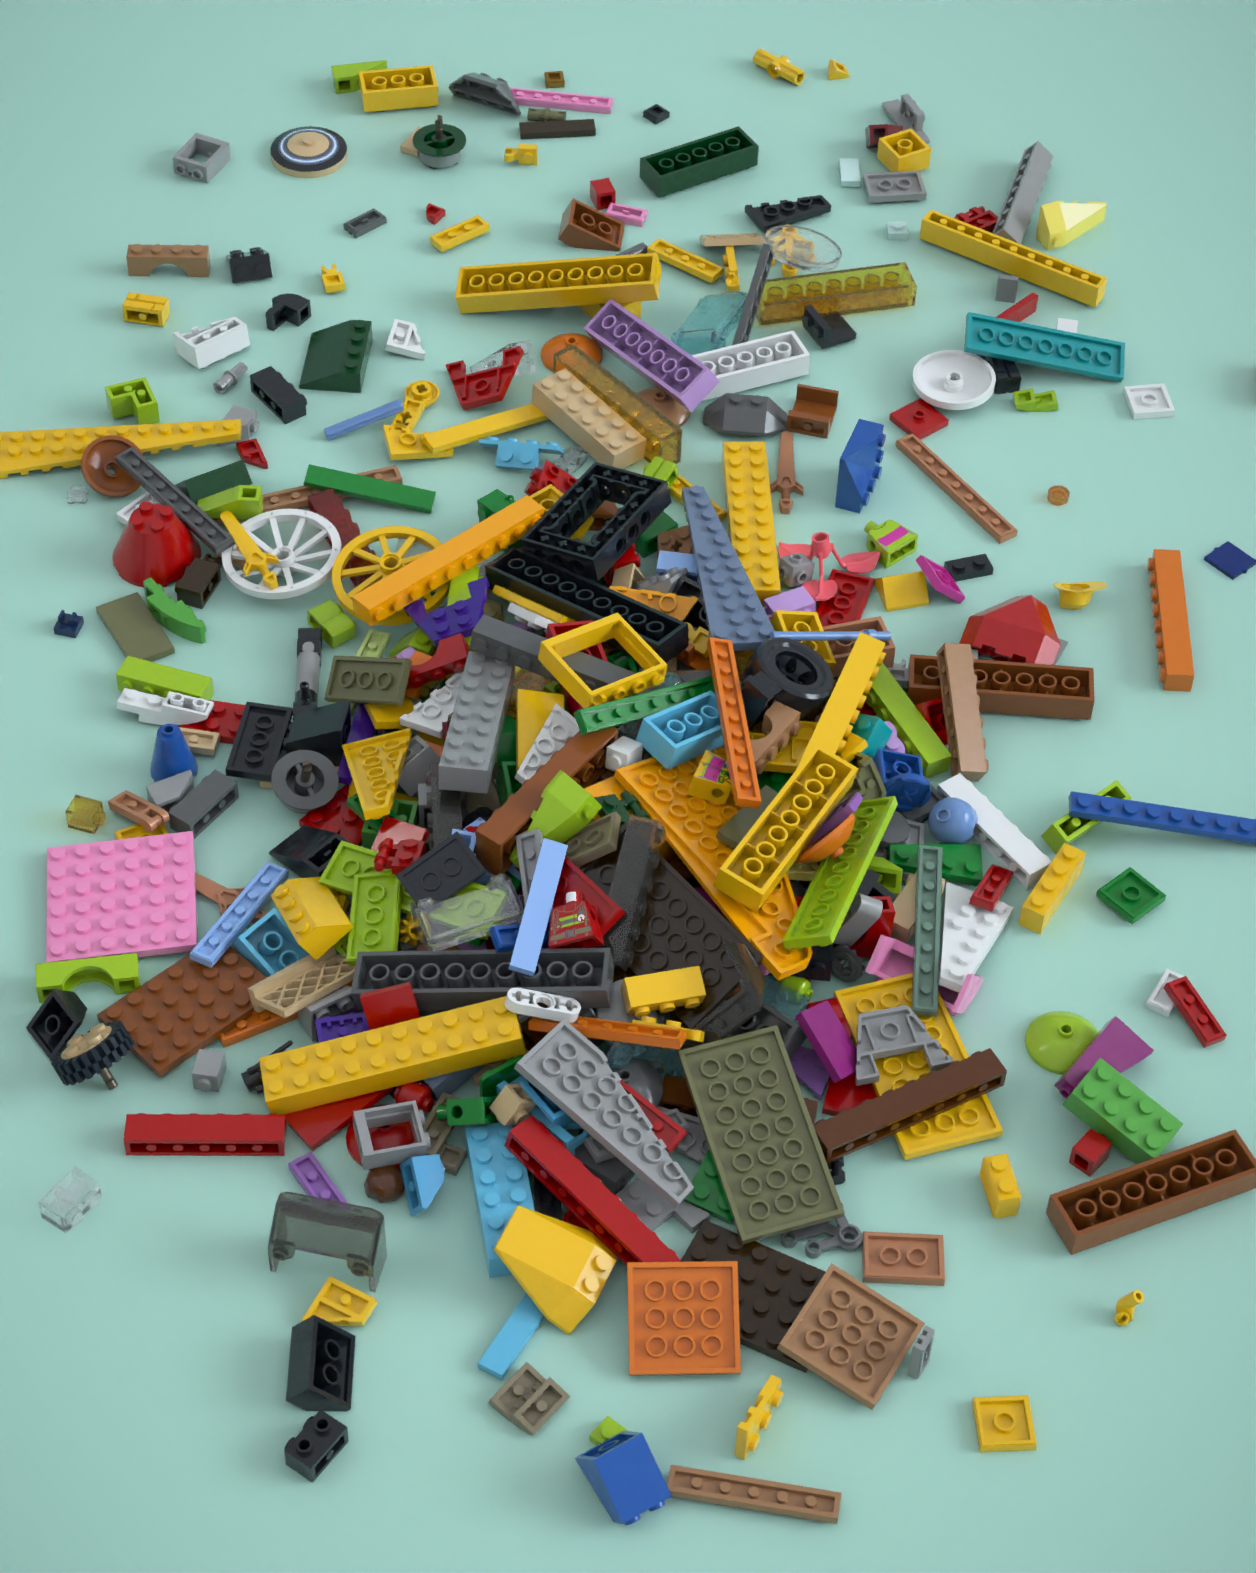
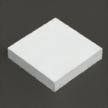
M1164 383L1124 386L1123 394L1133 420L1174 417L1175 409Z

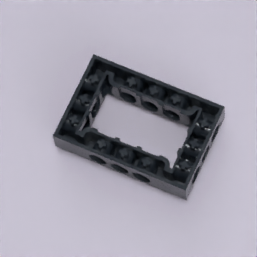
M595 462L520 539L522 548L585 578L599 581L669 506L671 497L668 482ZM605 500L624 505L617 510L618 512L610 521L607 520L605 522V526L597 534L592 536V544L581 542L577 538L575 540L570 538Z

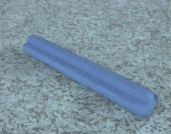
M399 399L327 427L324 429V434L327 440H332L402 412L404 410L403 404Z

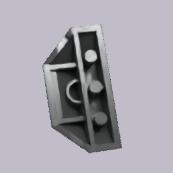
M485 73L464 74L448 87L454 96L520 116L521 114L512 90L504 79L497 78L496 80Z
M726 393L705 407L703 424L725 434L766 437L786 431L788 414L767 396Z

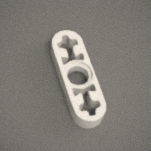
M511 988L504 1002L505 1007L513 1013L560 1022L565 1019L568 1023L575 1022L581 1010L580 1003L573 998L523 988ZM537 1003H544L549 1008L540 1007Z

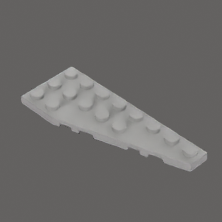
M563 1019L517 1062L514 1069L676 1209L691 1193L694 1186L677 1161H672L665 1150L667 1146L663 1140H658L652 1131V1124L632 1094H627L620 1083L621 1078L617 1072L613 1073L608 1066V1059L605 1054Z

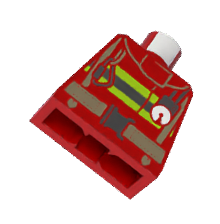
M579 892L567 893L565 895L566 905L555 907L552 910L549 947L551 949L594 948L604 945L595 909L587 901H581V894Z

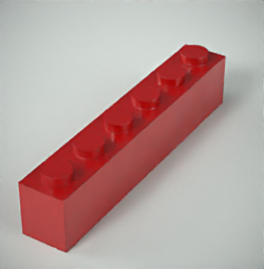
M222 1113L127 1114L123 1141L126 1156H285L286 1118L285 1115L273 1113L268 1115H252L248 1113L241 1115H225Z

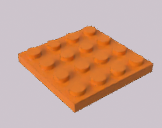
M738 1261L627 1262L629 1376L741 1374Z

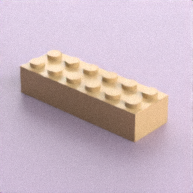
M566 368L533 384L531 403L598 463L624 469L644 458L647 439Z

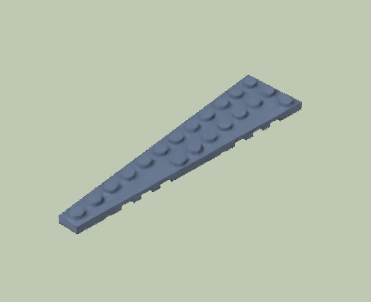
M683 487L682 500L684 511L686 512V521L689 525L688 531L691 535V547L694 550L693 557L699 589L701 590V599L704 602L703 610L706 613V625L709 628L708 635L712 638L732 640L734 651L756 650L763 641L769 639L770 632L775 630L704 487Z

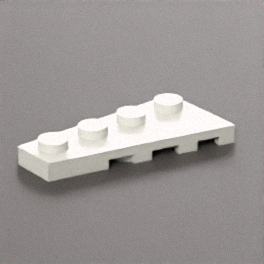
M557 703L515 775V779L521 784L525 780L530 779L541 765H545L551 759L555 751H559L565 745L568 738L575 736L580 730L576 719Z

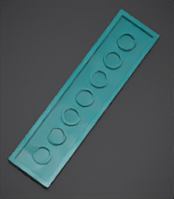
M968 312L966 316L964 352L1116 382H1122L1124 379L1125 343L971 312Z

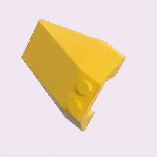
M519 1205L514 1209L493 1249L545 1318L567 1335L574 1330L594 1306L616 1263L615 1254L591 1231Z

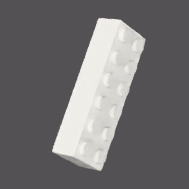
M794 331L692 355L709 367L720 381L702 401L720 397L726 393L741 392L809 374L810 354Z

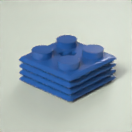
M878 748L877 752H875L876 755L872 758L883 784L890 778L904 773H914L924 777L920 756Z

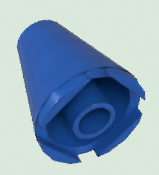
M175 724L161 726L157 731L150 766V773L154 782L191 770L193 777L194 775L196 776L198 765L181 729Z

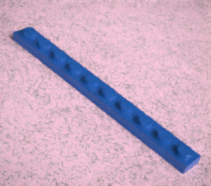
M1073 791L1068 796L1069 816L1256 844V819Z

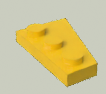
M774 1375L770 1376L758 1394L755 1407L750 1406L745 1422L741 1421L737 1426L734 1456L745 1460L749 1451L754 1452L760 1440L758 1434L761 1428L766 1430L772 1417L770 1412L773 1406L778 1407L782 1400L784 1392L781 1391V1378Z

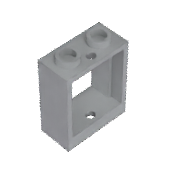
M195 133L173 156L174 173L209 183L231 159L230 144ZM195 154L210 157L205 164L191 160Z
M416 1100L353 1111V1129L363 1170L400 1164L411 1157L426 1155L427 1148L431 1147L428 1132L423 1131L422 1126L425 1125L423 1110H418ZM410 1121L415 1140L414 1144L373 1150L368 1128Z

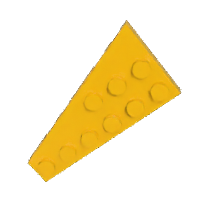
M411 728L342 745L365 821L369 819L377 820L390 814L412 739Z

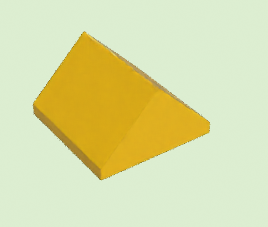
M923 571L874 578V585L886 612L929 605L926 578Z

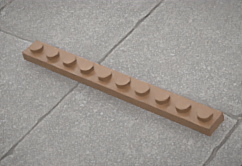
M396 465L356 474L403 485L402 477ZM299 486L263 494L264 506L262 513L278 509H298L352 496ZM211 518L219 526L224 525L221 519Z

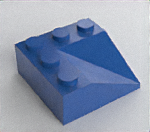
M863 419L858 420L840 457L836 508L860 514L862 507L867 506L870 497L869 492L873 493L876 485L875 479H879L882 472V467L879 466V463L882 462L884 451L881 450L886 439V434H883L884 425Z

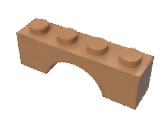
M179 244L128 245L126 258L129 276H149L155 267L162 264H173L182 268L189 277H209L211 266L209 246Z
M775 701L764 713L761 732L766 736L750 740L756 774H761L768 761H773L778 751L787 746L789 739L798 734L801 728V723H799L801 712Z

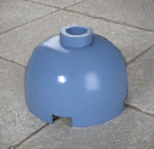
M947 797L938 801L932 807L928 818L930 832L943 844L966 843L975 833L973 830L975 823L977 824L978 822L976 811L966 801L956 797Z

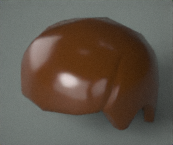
M395 1165L372 1168L368 1172L364 1183L366 1195L376 1198L379 1203L395 1201L401 1197L405 1190L401 1169Z

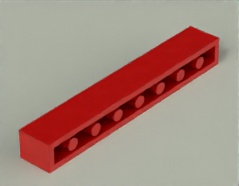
M533 1115L509 1131L504 1146L626 1266L627 1262H681L677 1254L672 1249H669L654 1231L647 1228L640 1221L639 1217L621 1202L617 1195L613 1194L603 1185L600 1178L594 1176L584 1166L583 1162L567 1150L563 1142L556 1139L547 1130L546 1126Z

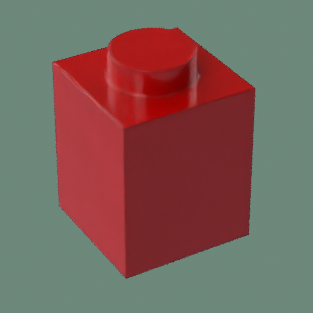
M609 178L590 181V198L596 210L607 209L610 203H615L616 191Z
M1090 1129L1072 1147L1069 1163L1091 1177L1108 1159L1112 1142L1104 1135Z

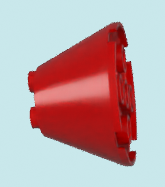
M145 501L140 503L139 507L132 512L114 548L112 558L113 565L118 571L119 576L128 583L144 587L143 581L152 578L156 584H160L164 588L167 587V583L180 580L184 575L186 567L192 563L194 558L201 559L202 554L198 540L175 515L170 506L152 504Z

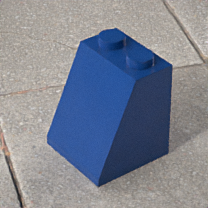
M622 1431L575 1457L579 1467L613 1522L625 1525L633 1524L641 1518V1513L648 1509L649 1511H654L665 1505L664 1500L672 1496L643 1433Z

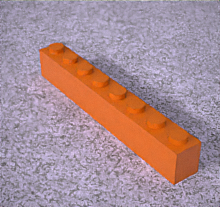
M1154 549L1152 558H1148L1147 570L1151 571L1149 586H1153L1150 599L1151 602H1154L1152 617H1156L1154 620V633L1158 634L1156 635L1155 648L1159 649L1157 665H1161L1159 668V681L1163 682V690L1191 692L1194 668L1180 550Z

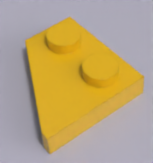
M329 1276L302 1321L316 1315L335 1326H364L378 1303L375 1298Z

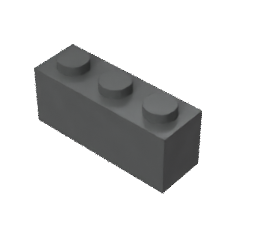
M214 770L209 776L204 777L199 785L190 790L177 805L171 807L168 812L170 828L177 833L193 831L195 839L239 798L237 782Z

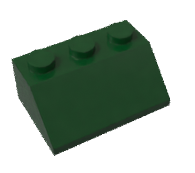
M240 460L184 480L175 486L197 505L200 499L238 485H251L253 483L244 460Z

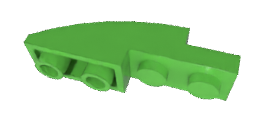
M152 578L143 581L148 609L160 625L187 640L200 644L206 642V626L201 619H197L190 606L187 607L182 600L174 602L171 597L165 594L163 587L160 584H156Z

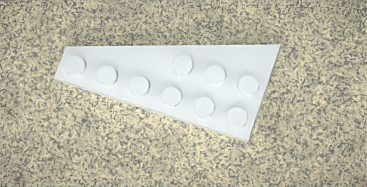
M946 881L938 985L960 992L967 974H975L1012 916L1014 907L999 901L993 912L971 905L969 902L974 893L973 891Z

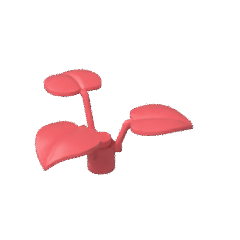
M818 532L812 535L811 545L779 542L778 547L780 558L802 553L811 561L815 556L819 559V580H809L801 585L804 586L815 601L828 600L837 593V583L834 580H824L823 559L827 558L831 551L840 566L847 568V571L853 574H865L872 571L876 567L881 555L880 551L848 554L841 559L834 548V543H830L829 535L825 532Z

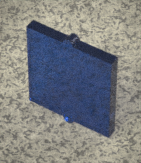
M1229 541L1218 548L1215 547L1214 551L1204 557L1206 562L1232 580L1243 573L1246 574L1248 569L1256 565L1254 558Z

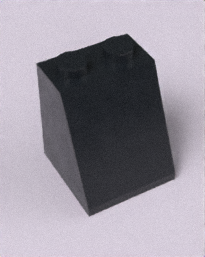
M342 701L296 713L293 722H289L288 737H284L283 751H286V754L297 750L315 751L327 757L334 766L339 767L343 755L342 745L346 744L351 729L350 701Z

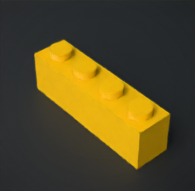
M1066 843L1062 845L1023 903L1018 925L1041 935L1081 874L1086 852Z

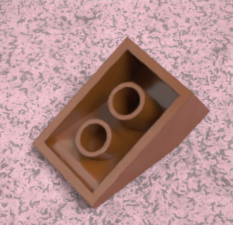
M572 199L562 214L558 240L575 248L620 251L625 223Z

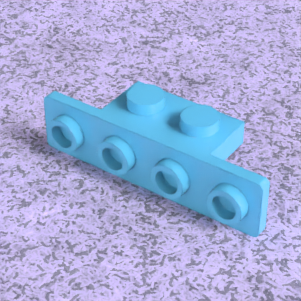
M487 436L486 439H479V444L484 448L497 449L495 466L499 468L533 471L535 467L538 468L540 453L564 455L565 450L558 443L547 442L546 445H542L533 440H526V443H520L519 440L513 438H506V441H499L498 438Z

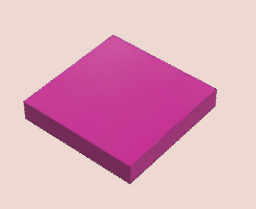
M920 555L915 560L935 590L958 603L965 599L964 594L946 568L923 555Z

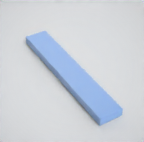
M546 838L542 841L510 960L509 970L533 976L535 973L568 847L566 844Z
M267 862L190 952V959L212 968L271 898L270 895L287 879L289 870Z

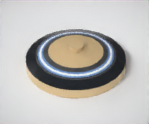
M314 126L298 127L280 134L273 141L270 148L271 160L279 171L298 178H317L331 174L343 166L347 159V145L345 140L332 130Z

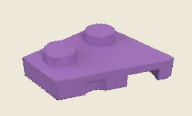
M800 1046L790 1060L796 1079L802 1087L806 1085L814 1092V1098L821 1101L831 1077L815 1050Z

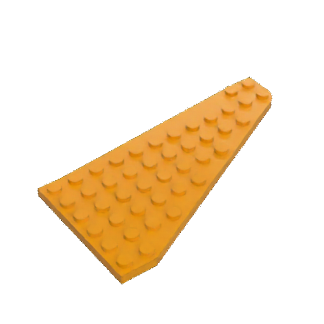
M725 745L710 751L727 760ZM703 755L668 770L654 757L616 769L614 777L631 795L637 798L640 808L648 813L651 822L733 927L762 954L761 963L777 980H781L806 969L812 957L811 947L785 949L783 944L786 932L798 910L787 873L757 913L713 887L719 869L734 851V848L716 838L717 832L742 806H735L733 794L729 795L726 804L723 805L687 794Z

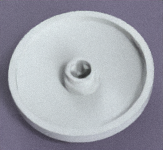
M941 350L926 355L917 362L912 376L913 388L920 398L933 406L949 410L970 409L983 404L992 396L996 382L995 372L987 361L973 353L961 350Z

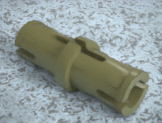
M528 108L527 119L536 121L566 120V111L550 110V108H545V110Z

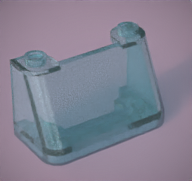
M735 292L707 295L700 298L692 313L678 331L672 334L670 341L690 355L724 348L726 339L739 324L748 293Z

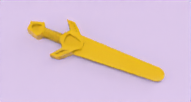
M223 511L220 514V518L246 560L243 567L245 576L248 577L252 571H259L263 576V583L271 590L278 588L276 573L270 572L267 568L268 564H280L276 555L262 552L230 511Z

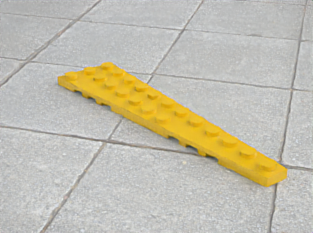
M241 419L0 432V479L8 478V474L20 472L21 475H27L31 470L42 469V472L51 471L56 466L70 468L81 465L82 455L87 446L97 438L109 435L126 438L133 442L141 452L151 451V454L159 453L160 449L172 448V451L181 450L180 448L185 445L199 447L207 444L212 445L241 440Z

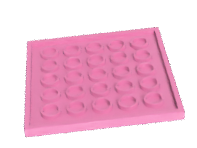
M193 831L47 848L46 962L137 953L138 958L192 951L198 944Z

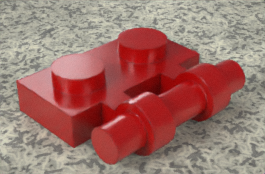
M980 206L978 208H970L966 213L956 214L954 218L989 232L994 229L998 216L990 210L985 212V208Z
M385 838L378 847L379 853L374 858V869L378 872L384 869H392V874L400 873L424 855L426 850L425 841L406 839L400 840L399 845H393L391 838Z

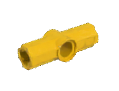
M761 48L753 56V62L766 69L772 78L781 77L797 86L805 78V72L792 65L786 56L777 57Z

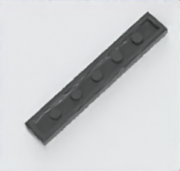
M763 243L732 345L748 342L774 258L770 244Z

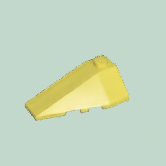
M1055 201L1041 205L1036 238L1047 250L1065 246L1103 222L1107 204L1105 202L1079 204L1077 201H1072L1071 203Z

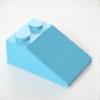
M275 907L242 933L232 945L239 954L266 977L309 955L297 943L282 915Z

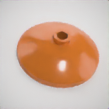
M564 333L551 338L543 345L541 360L544 366L554 373L566 368L574 376H581L594 371L600 365L602 350L597 342L586 335Z
M853 812L847 815L848 817L829 832L811 845L806 846L796 859V862L802 864L816 863L829 856L832 859L839 856L844 851L842 846L847 842L855 824Z

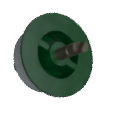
M437 115L435 124L424 126L415 132L413 145L419 151V159L422 163L431 169L445 168L456 165L460 160V151L466 145V136L459 128L443 124V117Z

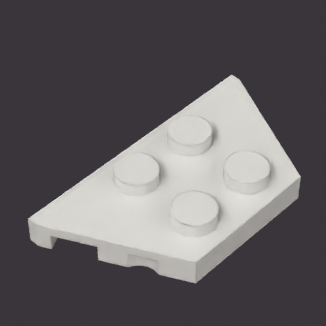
M510 603L507 610L515 614V620L537 630L544 629V632L547 631L548 624L556 623L514 603Z

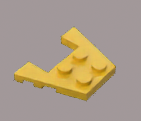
M799 721L801 728L798 734L789 739L787 746L778 751L773 761H768L764 771L794 773L818 722ZM749 732L750 740L766 736L764 733Z

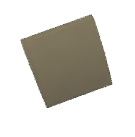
M526 1362L489 1400L488 1404L519 1429L534 1436L570 1396L550 1377L546 1380Z

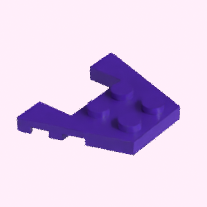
M487 577L467 583L471 598L467 600H460L452 605L436 608L432 612L427 613L423 599H420L404 607L407 616L412 618L413 622L422 629L423 633L436 647L439 645V640L459 633L464 638L469 637L484 614L483 607L484 603L487 602L486 592L490 587Z

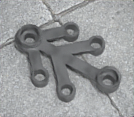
M844 1214V1217L835 1219L838 1227L826 1221L781 1234V1244L785 1248H793L799 1240L821 1234L831 1236L821 1241L810 1240L807 1242L805 1254L811 1259H816L820 1257L822 1251L841 1247L844 1250H855L862 1244L863 1236L857 1226L848 1223ZM791 1237L793 1240L787 1241L785 1238ZM814 1247V1248H816V1249H818V1250H817V1251H811L809 1248Z

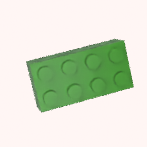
M1099 1058L1062 1104L1095 1132L1104 1135L1112 1142L1116 1149L1135 1164L1158 1157L1183 1125L1182 1122L1102 1058Z

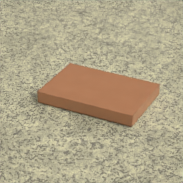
M863 1231V1282L944 1286L943 1235Z

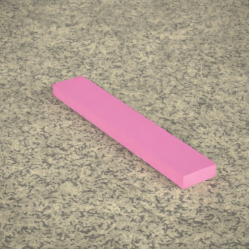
M510 87L518 105L611 114L613 98Z

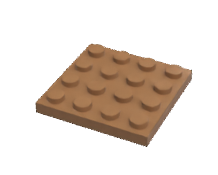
M831 1263L777 1349L873 1410L925 1323Z

